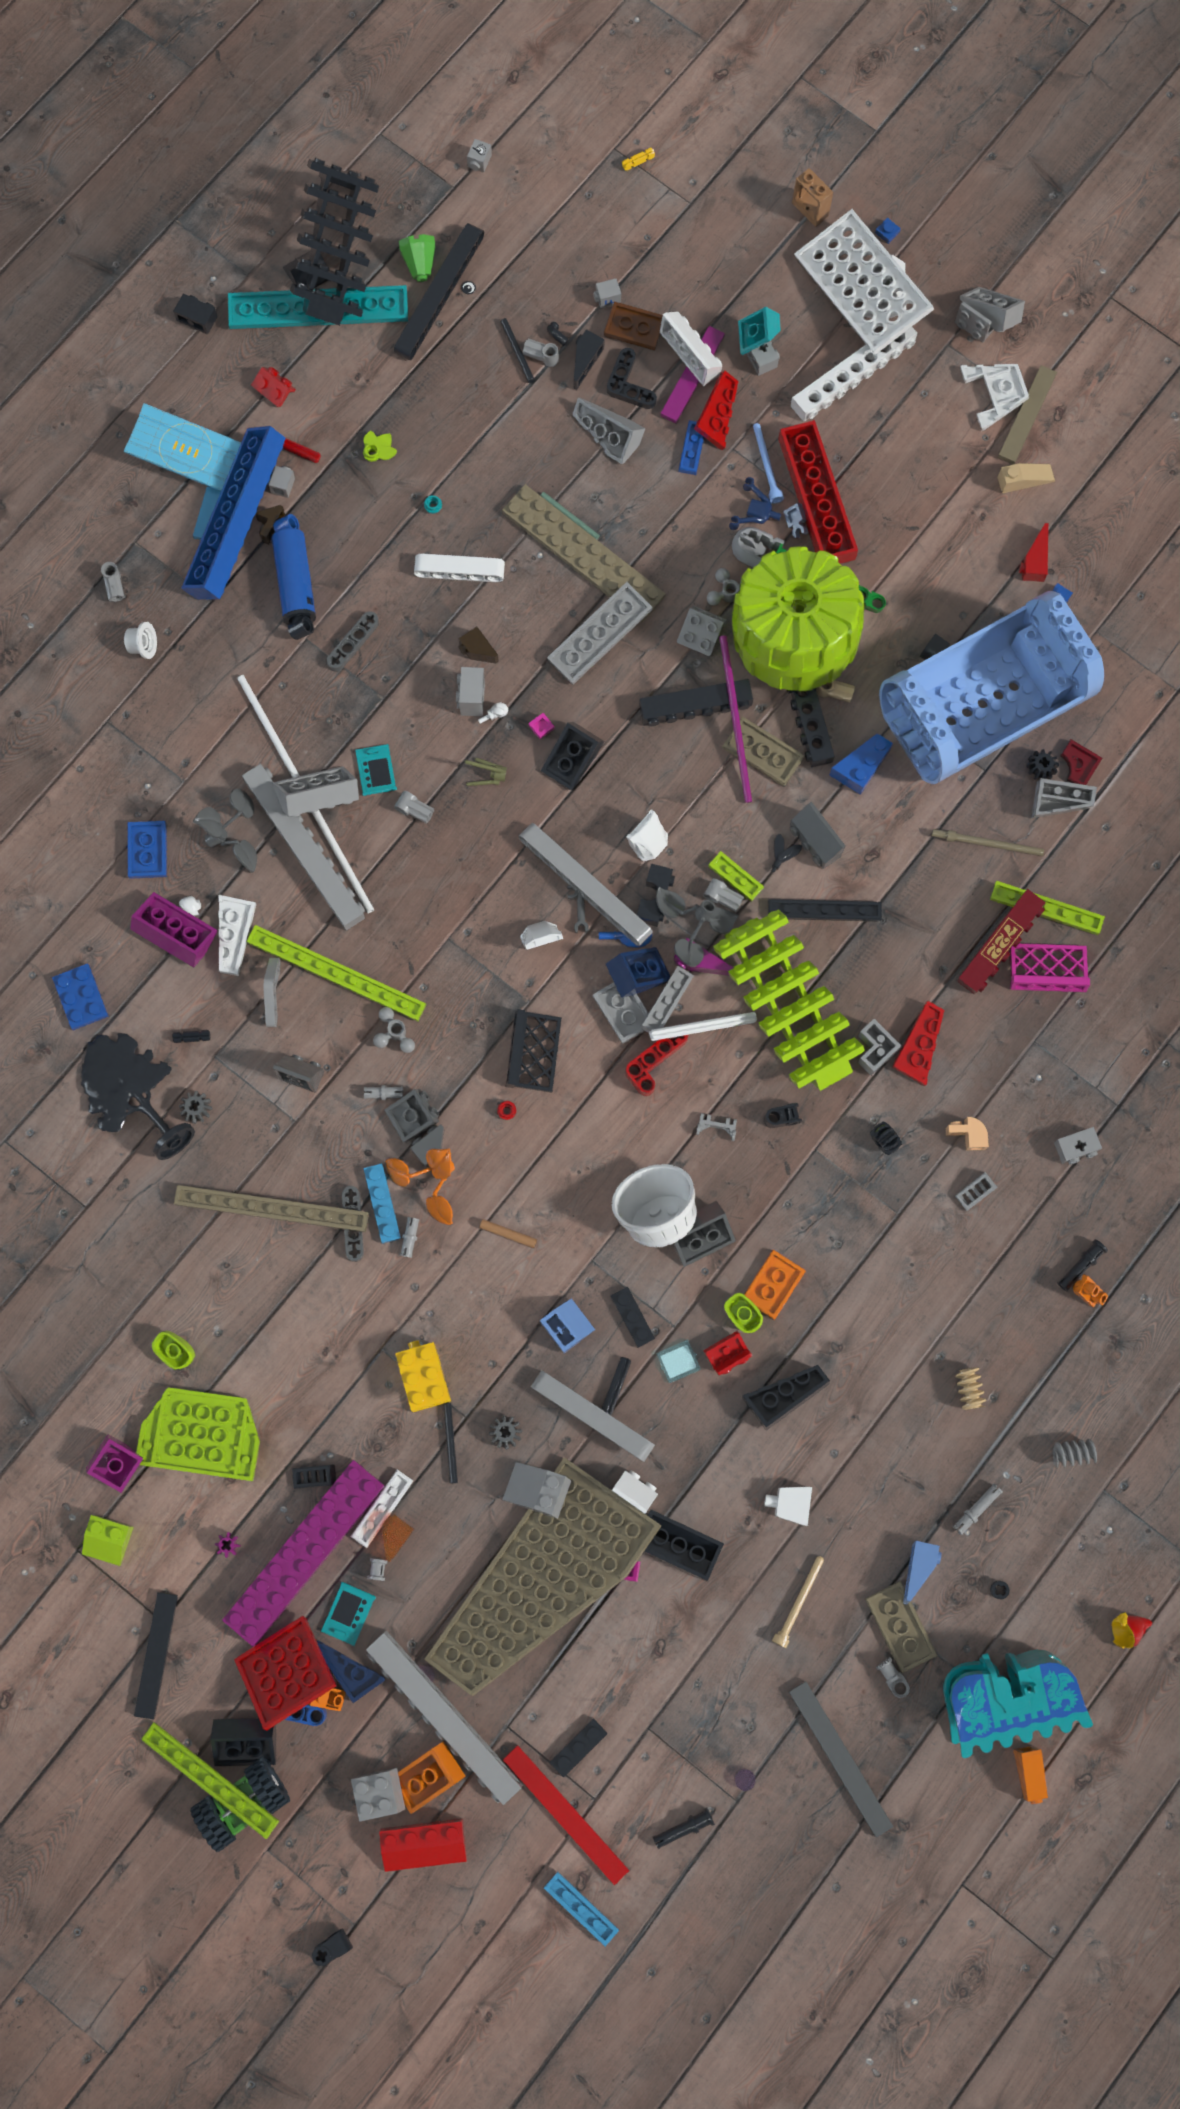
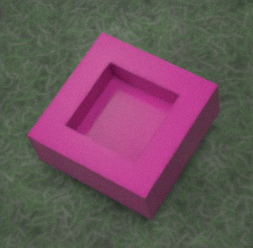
M544 713L529 723V727L539 739H542L555 729V726Z

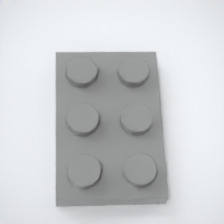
M613 982L592 995L622 1044L645 1031L640 1027L649 1013L637 994L621 998Z

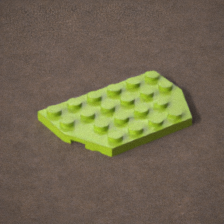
M168 1387L161 1399L153 1407L154 1409L141 1424L136 1453L143 1457L140 1465L254 1481L260 1439L248 1399Z

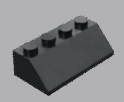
M650 1509L647 1516L659 1523L661 1527L644 1553L707 1582L724 1543Z

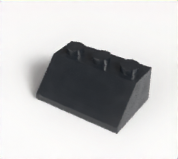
M259 1718L213 1719L210 1739L214 1766H248L262 1757L271 1765H276V1725L266 1731L263 1729Z

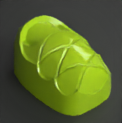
M736 1293L725 1302L724 1309L727 1315L742 1332L753 1333L762 1326L763 1316L760 1310L744 1294Z
M165 1330L160 1332L152 1342L154 1353L174 1370L189 1366L195 1358V1351L185 1339L171 1331Z

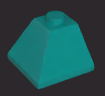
M765 306L738 321L740 353L742 355L771 341L781 331L779 313Z

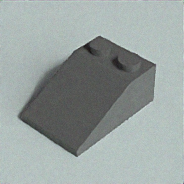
M294 1054L292 1057L284 1056L273 1067L280 1080L316 1093L324 1074V1070L319 1063L310 1061V1063L304 1062L302 1057Z

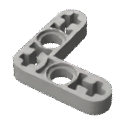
M269 958L264 977L266 1027H277L276 987L280 975V958Z

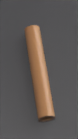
M482 1219L479 1227L531 1248H535L537 1242L535 1238Z

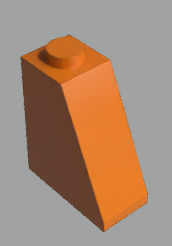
M1035 1746L1013 1749L1024 1800L1031 1804L1042 1803V1799L1048 1798L1041 1749Z

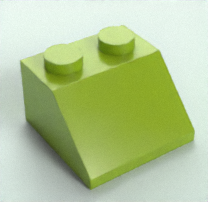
M91 1515L84 1534L82 1555L121 1566L133 1526L97 1515Z

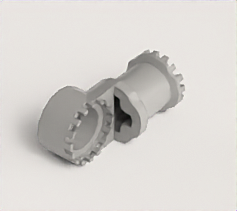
M891 1657L876 1667L886 1678V1684L894 1696L904 1698L909 1694L910 1686L902 1673L898 1672L893 1665ZM902 1682L905 1684L906 1691L904 1694H897L895 1692V1685Z

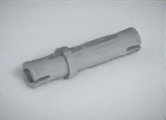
M993 1483L969 1510L966 1509L964 1511V1515L953 1525V1528L956 1531L958 1530L960 1535H963L973 1523L978 1521L977 1518L1003 1491L1000 1488L997 1489V1485Z

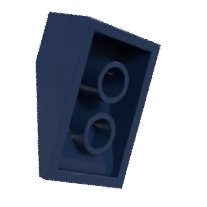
M657 947L620 953L606 963L609 974L621 998L633 996L663 985L671 977Z

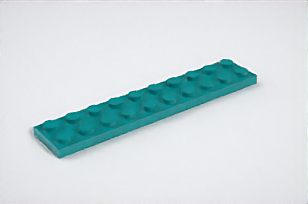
M407 285L366 287L365 292L354 288H347L343 301L349 302V300L358 302L359 306L363 309L362 317L344 312L341 324L408 321ZM337 288L320 290L325 291V295L332 297V294L336 295ZM290 290L228 293L229 329L336 324L306 315L303 312L304 298L293 295Z

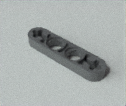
M369 611L363 614L327 658L330 670L337 672L343 669L379 625L376 613ZM373 618L374 623H371V622H370V623L367 625V619H370V620H371V619ZM362 631L364 636L357 639L354 637V633ZM349 644L352 646V650L344 652L342 647ZM339 658V664L335 663L333 665L332 660L336 661Z
M347 1186L342 1191L343 1209L361 1211L360 1192L356 1187ZM350 1190L356 1194V1196H353V1203H357V1206L349 1205L346 1207V1203L350 1204L349 1197H346ZM344 1229L346 1256L350 1261L358 1262L364 1256L363 1232H359L357 1238L351 1239L348 1236L349 1230ZM360 1241V1245L356 1244V1249L360 1251V1254H357V1258H354L353 1255H350V1252L353 1251V1245L348 1243Z

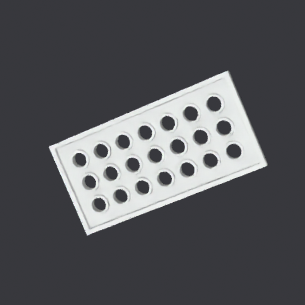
M853 209L794 254L874 355L934 310L929 300ZM852 231L849 237L844 236L845 232ZM833 242L838 243V245L835 248L829 247L830 244ZM862 243L859 249L854 248L855 244ZM817 254H824L821 259H815ZM841 255H848L845 260H839ZM872 255L869 261L863 260L865 256ZM827 266H833L831 271H824ZM851 267H858L855 272H849ZM877 267L883 268L879 273L873 272ZM837 278H843L841 283H834ZM861 279H868L865 284H859ZM892 279L893 281L890 285H884L885 280ZM847 290H853L851 295H844ZM871 291H878L876 296H869V293ZM896 292H903V294L900 297H894V294ZM857 302H863L860 308L854 307ZM888 303L886 308H879L880 304ZM906 304H913V307L911 309H904V306ZM873 314L872 319L864 320L866 315ZM892 315H898L895 321H889V318ZM878 326L884 327L881 332H874Z

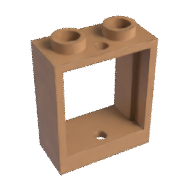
M808 168L796 178L792 204L816 227L829 217L833 191Z

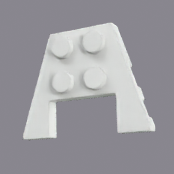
M1018 364L960 366L965 383L984 378L994 407L977 414L981 431H984L1029 399Z

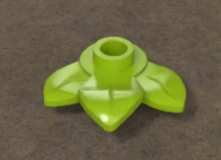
M369 431L365 435L363 440L365 445L363 456L367 461L389 460L396 455L397 450L391 447L392 438L390 433L376 437L374 432Z

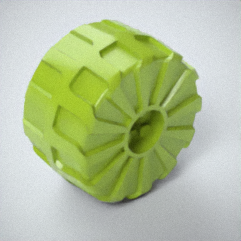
M795 546L790 547L786 552L778 554L775 551L769 552L762 556L761 562L753 569L748 568L741 578L740 590L735 594L732 611L735 650L740 654L745 669L752 676H756L773 688L809 691L826 683H831L841 676V673L849 663L853 662L856 656L864 624V597L859 590V580L849 567L842 566L838 563L836 556L826 551L816 553L808 551L807 547Z

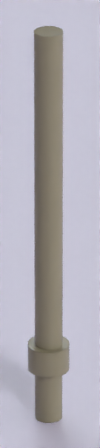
M932 830L933 837L944 838L950 842L955 840L1043 856L1044 849L958 834L952 830Z

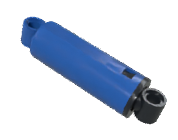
M289 514L274 522L275 533L272 535V544L283 621L288 625L291 637L298 640L314 632L313 622L316 620V612L304 532L299 529L297 518L293 514Z

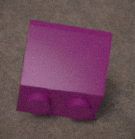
M107 1434L88 1463L86 1472L122 1493L142 1462L143 1457L125 1443Z

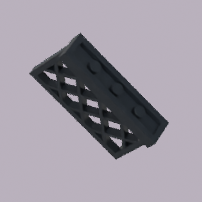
M517 1009L514 1017L505 1087L553 1092L562 1017L525 1012V1010ZM527 1017L535 1018L539 1025L531 1030L527 1025ZM547 1021H556V1029L550 1033L544 1024ZM541 1026L547 1036L539 1041L533 1032ZM531 1034L537 1043L528 1048L524 1040ZM548 1037L554 1043V1047L549 1051L542 1044ZM537 1045L545 1053L539 1059L531 1052ZM527 1053L535 1061L528 1067L522 1062V1057ZM545 1056L552 1062L551 1067L547 1070L539 1062ZM535 1064L543 1072L536 1078L528 1070ZM526 1071L532 1081L528 1084L519 1083L520 1075ZM545 1074L549 1080V1087L541 1086L537 1079Z

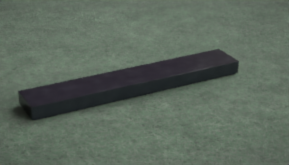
M768 899V914L779 909L788 920L881 922L882 902Z
M157 1592L134 1712L135 1717L153 1720L156 1717L178 1595Z

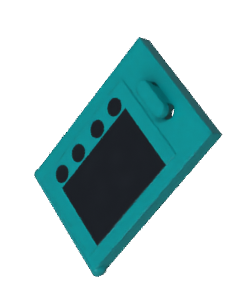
M388 744L355 750L363 796L397 790Z
M341 1582L340 1589L321 1632L355 1646L376 1596Z

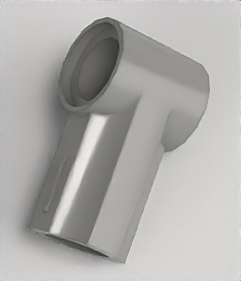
M532 339L526 340L523 355L543 361L548 367H554L559 363L558 347L555 344H543Z
M104 563L101 567V572L104 577L108 599L114 602L121 601L125 598L121 574L115 563ZM110 570L115 571L113 575H107Z
M408 791L402 792L394 806L398 812L407 816L411 815L426 824L430 821L434 812V808L419 801L416 796Z
M715 878L711 880L703 894L707 900L713 903H720L735 912L744 899V896L727 888L725 883Z

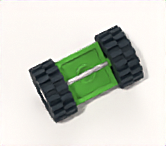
M263 1757L247 1767L244 1771L246 1775L234 1783L236 1787L271 1814L290 1802V1797L283 1782H281L280 1777L276 1774L274 1768L271 1767V1764ZM210 1795L190 1809L191 1816L194 1818L193 1821L197 1825L198 1830L202 1833L208 1845H211V1848L216 1852H220L237 1839L236 1834L249 1826Z

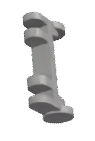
M701 1113L696 1135H699L702 1130L712 1127L725 1130L732 1137L731 1141H735L737 1119H734L733 1125H730V1118L726 1117L725 1123L710 1121V1114H707V1119L703 1120L704 1113Z

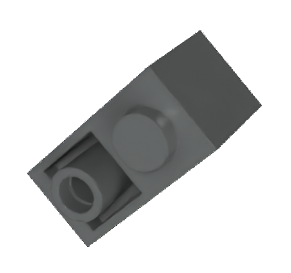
M442 1124L439 1126L434 1125L427 1131L428 1134L424 1138L419 1137L412 1143V1152L425 1168L429 1167L426 1153L430 1149H442L445 1131Z

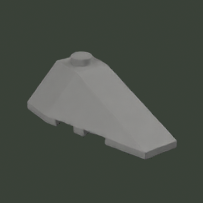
M577 399L572 415L585 430L592 434L595 442L605 449L604 452L607 456L624 464L640 445L645 428L632 420L587 400Z

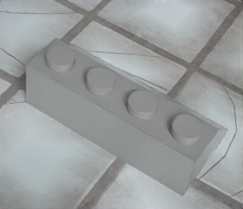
M344 766L273 782L281 809L288 817H297L306 812L314 813L318 809L334 808L335 805L351 804L353 801L359 800L357 779Z

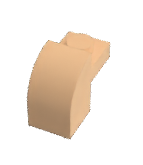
M967 1117L964 1120V1125H962V1122H951V1125L945 1128L946 1136L965 1135L966 1151L986 1150L989 1147L987 1129L976 1118Z

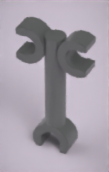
M568 885L567 890L575 891L573 895H568V899L574 900L577 898L578 922L574 926V931L578 933V927L584 926L585 933H588L589 926L585 922V899L581 896L582 893L580 891L578 893V889L575 890L571 885Z

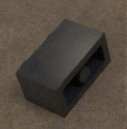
M184 293L173 310L176 321L205 334L210 332L218 317L216 309L212 304L201 302L195 296H188Z

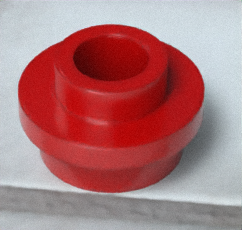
M503 1101L498 1105L497 1113L501 1119L510 1120L516 1115V1106L511 1101ZM509 1108L511 1111L509 1114H505L503 1110Z

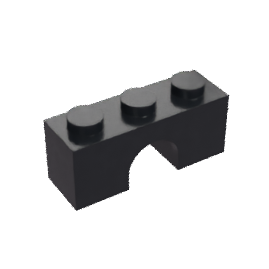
M651 863L646 886L655 889L656 892L659 887L664 890H668L669 886L673 887L675 876L672 875L673 869ZM656 898L653 900L641 899L637 916L646 924L658 927L659 921L663 922L665 915L658 908Z

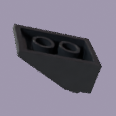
M568 722L543 765L541 772L568 789L573 790L596 758L605 741L575 722Z

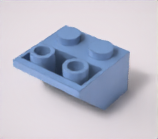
M572 1298L540 1320V1323L563 1353H566L595 1331Z

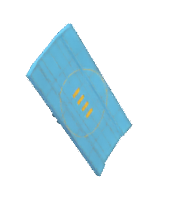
M144 403L124 453L221 491L241 442Z

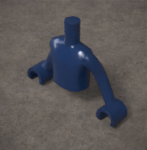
M747 477L745 479L747 484L743 485V489L745 491L752 490L762 501L752 499L745 518L733 516L731 518L732 522L729 523L731 530H737L741 523L764 524L769 518L780 521L782 515L772 511L770 500L754 485V479Z

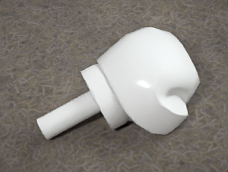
M502 702L495 703L487 710L488 715L478 719V722L481 724L488 719L492 721L498 717L502 718L507 715L508 707Z
M193 896L185 897L179 902L181 909L193 916L199 915L198 910L201 909V903Z

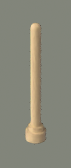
M818 1556L782 1630L778 1631L777 1634L775 1633L772 1639L774 1643L784 1648H787L790 1642L788 1634L824 1562L823 1557Z

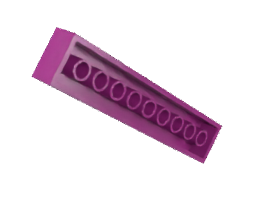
M353 1460L222 1621L252 1647L256 1646L377 1498L385 1485L357 1461Z

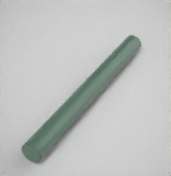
M545 492L541 493L540 496L596 540L599 539L600 535Z

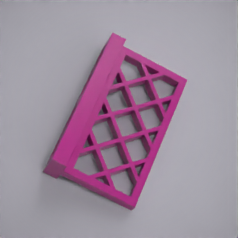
M1018 944L1016 948L1012 946L1010 949V990L1087 992L1090 986L1087 946ZM1015 949H1022L1027 955L1020 959L1015 954ZM1041 950L1045 956L1039 960L1033 952ZM1054 951H1060L1065 956L1058 960L1052 955V953ZM1073 951H1082V958L1079 961L1070 955ZM1029 956L1036 962L1032 968L1023 962ZM1047 957L1055 963L1051 969L1043 963ZM1066 958L1075 964L1070 969H1067L1061 963ZM1021 965L1028 972L1024 975H1016V968ZM1037 966H1041L1046 973L1038 975L1033 970ZM1059 966L1065 974L1057 976L1053 970ZM1078 967L1083 972V977H1076L1071 971Z

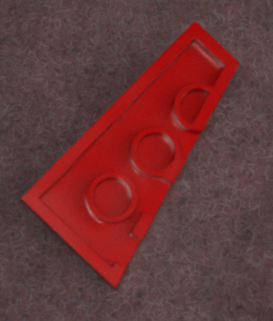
M725 370L721 372L694 430L720 450L726 447L725 438L729 432L728 423L732 417L733 411L731 408L732 403L735 402L739 382Z
M930 1001L925 1002L892 1065V1068L923 1086L927 1085V1077L932 1065L931 1060L936 1048V1039L944 1014L942 1008Z

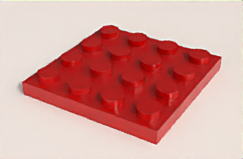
M301 1616L234 1659L262 1727L266 1731L336 1687L327 1663L304 1616Z

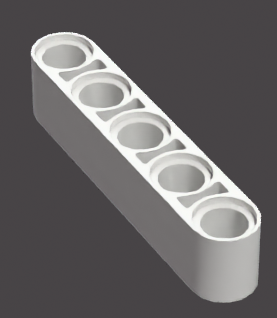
M417 554L415 556L414 575L421 578L501 582L504 579L505 562L498 558Z

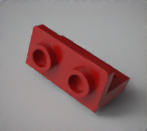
M261 367L251 386L277 407H281L288 394L295 392L296 389L292 386L290 380L280 377L278 375L279 372L273 367Z
M738 1331L703 1350L713 1370L718 1375L729 1373L733 1367L746 1363L752 1357Z

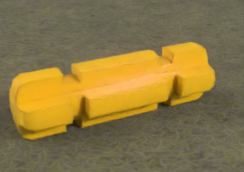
M652 148L645 149V152L641 151L631 156L630 159L623 160L622 167L627 171L632 168L631 166L636 167L646 162V159L654 158L655 153Z

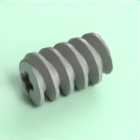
M1086 1439L1085 1442L1084 1440H1079L1078 1443L1073 1440L1070 1442V1445L1067 1441H1064L1062 1445L1059 1442L1054 1444L1053 1461L1055 1468H1058L1059 1462L1062 1463L1063 1467H1066L1067 1461L1070 1462L1071 1466H1074L1075 1460H1077L1079 1465H1082L1083 1459H1085L1087 1464H1090V1458L1093 1459L1094 1463L1097 1462L1096 1448L1091 1439Z

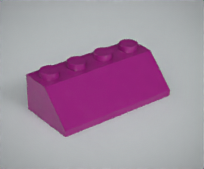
M155 892L148 897L131 917L130 930L193 968L205 956L217 933L215 928Z

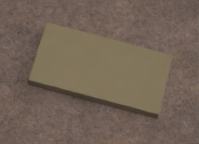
M742 717L740 725L746 763L785 787L805 758V755ZM733 730L722 748L738 758Z
M898 1581L864 1599L899 1671L904 1673L938 1655L912 1602L903 1604L905 1588L902 1582Z

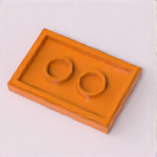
M772 1250L744 1295L762 1313L775 1320L806 1270L777 1251Z

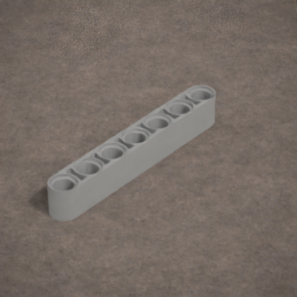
M540 1371L531 1385V1388L641 1461L645 1462L655 1445L544 1371Z

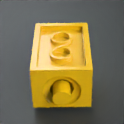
M419 1340L408 1343V1350L395 1353L410 1409L413 1413L451 1402L434 1342L420 1345Z

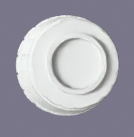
M657 1164L639 1169L620 1183L612 1198V1210L615 1217L629 1232L631 1237L644 1246L664 1247L671 1245L685 1237L692 1229L696 1220L697 1209L693 1181L686 1171L677 1166Z

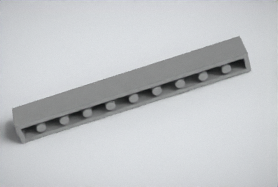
M259 764L243 774L244 782L345 930L347 931L364 920L363 912H365V909L360 902H355L353 899L355 895L351 888L344 886L342 882L345 880L340 872L335 873L332 868L334 864L331 859L324 857L322 854L324 849L320 843L313 841L312 837L314 835L309 827L305 828L302 825L304 820L301 815L288 817L282 811L271 779L273 775L268 768L264 769Z
M385 1631L366 1649L368 1658L373 1663L377 1662L382 1667L381 1672L388 1679L391 1678L396 1683L394 1686L399 1693H405L409 1698V1704L415 1710L417 1708L423 1714V1720L428 1725L432 1724L435 1727L437 1736L442 1741L446 1740L450 1744L449 1749L455 1756L459 1755L464 1760L463 1765L470 1772L473 1770L478 1776L476 1778L477 1781L484 1788L486 1786L492 1792L490 1794L497 1803L501 1802L504 1805L522 1788L523 1783L388 1631Z

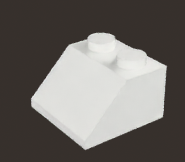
M632 1470L629 1473L625 1471L612 1491L645 1514L658 1495L655 1492L657 1488L649 1482L644 1484L639 1481L640 1476Z

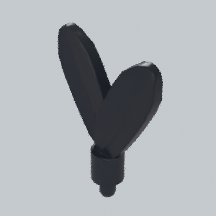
M778 834L774 840L775 861L772 865V872L778 870L783 862L798 855L802 846L793 845L784 851V838L781 834Z

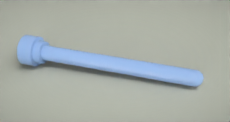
M755 423L753 429L770 486L769 500L772 504L780 503L784 500L783 492L777 487L760 424Z

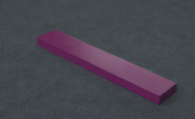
M710 326L707 328L701 340L710 347L713 355H715L725 337V333ZM687 366L660 413L661 417L675 424L678 422L699 384V380Z

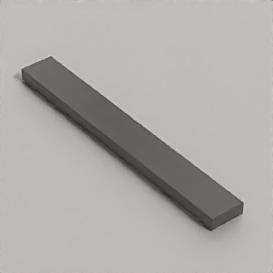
M804 1681L790 1690L791 1697L874 1836L877 1838L893 1828L892 1823L808 1683Z

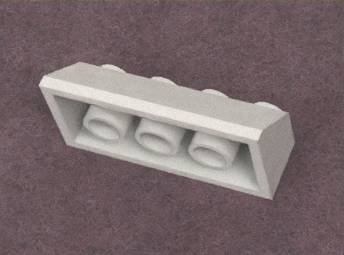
M679 312L664 313L660 327L661 335L699 382L705 386L718 377L722 370L721 361L719 358L714 357L710 347L702 342L698 332L689 326L688 320L681 316Z

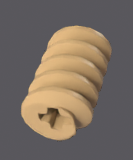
M979 1367L959 1370L960 1373L955 1375L956 1378L962 1379L957 1383V1386L963 1387V1389L958 1391L959 1394L965 1395L960 1399L961 1402L967 1403L962 1406L963 1410L986 1407L981 1405L986 1399L979 1397L984 1394V1391L978 1390L983 1383L976 1382L977 1379L981 1378V1375L975 1374L980 1369Z

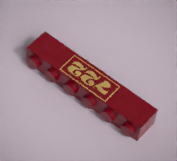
M1027 889L956 981L973 994H976L978 991L981 993L988 985L985 982L988 977L991 976L993 978L998 972V964L1001 961L1004 963L1011 955L1008 952L1011 947L1016 948L1021 942V934L1024 931L1027 933L1034 925L1031 922L1034 917L1039 918L1044 912L1043 906L1046 902Z

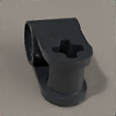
M798 1103L769 1109L763 1118L764 1124L768 1128H777L802 1123L797 1109L799 1107ZM769 1115H776L778 1122H771Z
M344 1929L336 1931L314 1948L312 1960L316 1965L324 1966L353 1948ZM319 1950L321 1952L326 1951L325 1959L317 1957Z

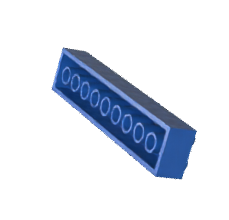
M272 426L247 428L181 587L182 590L197 600L220 599L224 593V588L231 576L232 568L237 561L239 551L244 544V539L250 529V524L257 512V507L264 495V490L270 480V475L276 466L277 458L283 449L286 439Z

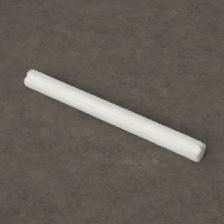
M755 1012L653 1029L649 1032L650 1039L655 1041L755 1023L757 1017Z

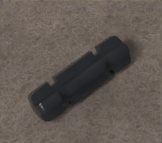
M199 1030L183 1031V1033L173 1032L172 1034L174 1043H182V1041H209L211 1038L209 1030H201V1032Z

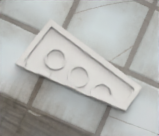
M219 895L220 973L239 976L257 905L256 902Z

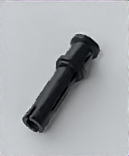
M1095 1239L1093 1245L1087 1251L1082 1252V1258L1057 1284L1067 1292L1090 1266L1097 1264L1099 1257L1103 1253H1107L1108 1249Z
M704 1808L703 1812L695 1816L690 1815L687 1821L653 1836L656 1847L660 1849L692 1832L697 1834L700 1829L708 1825H715L708 1808Z

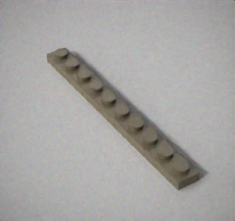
M177 1185L174 1205L359 1232H366L369 1213L363 1211Z

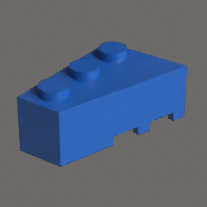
M877 733L833 766L829 775L861 795L891 750L893 743Z

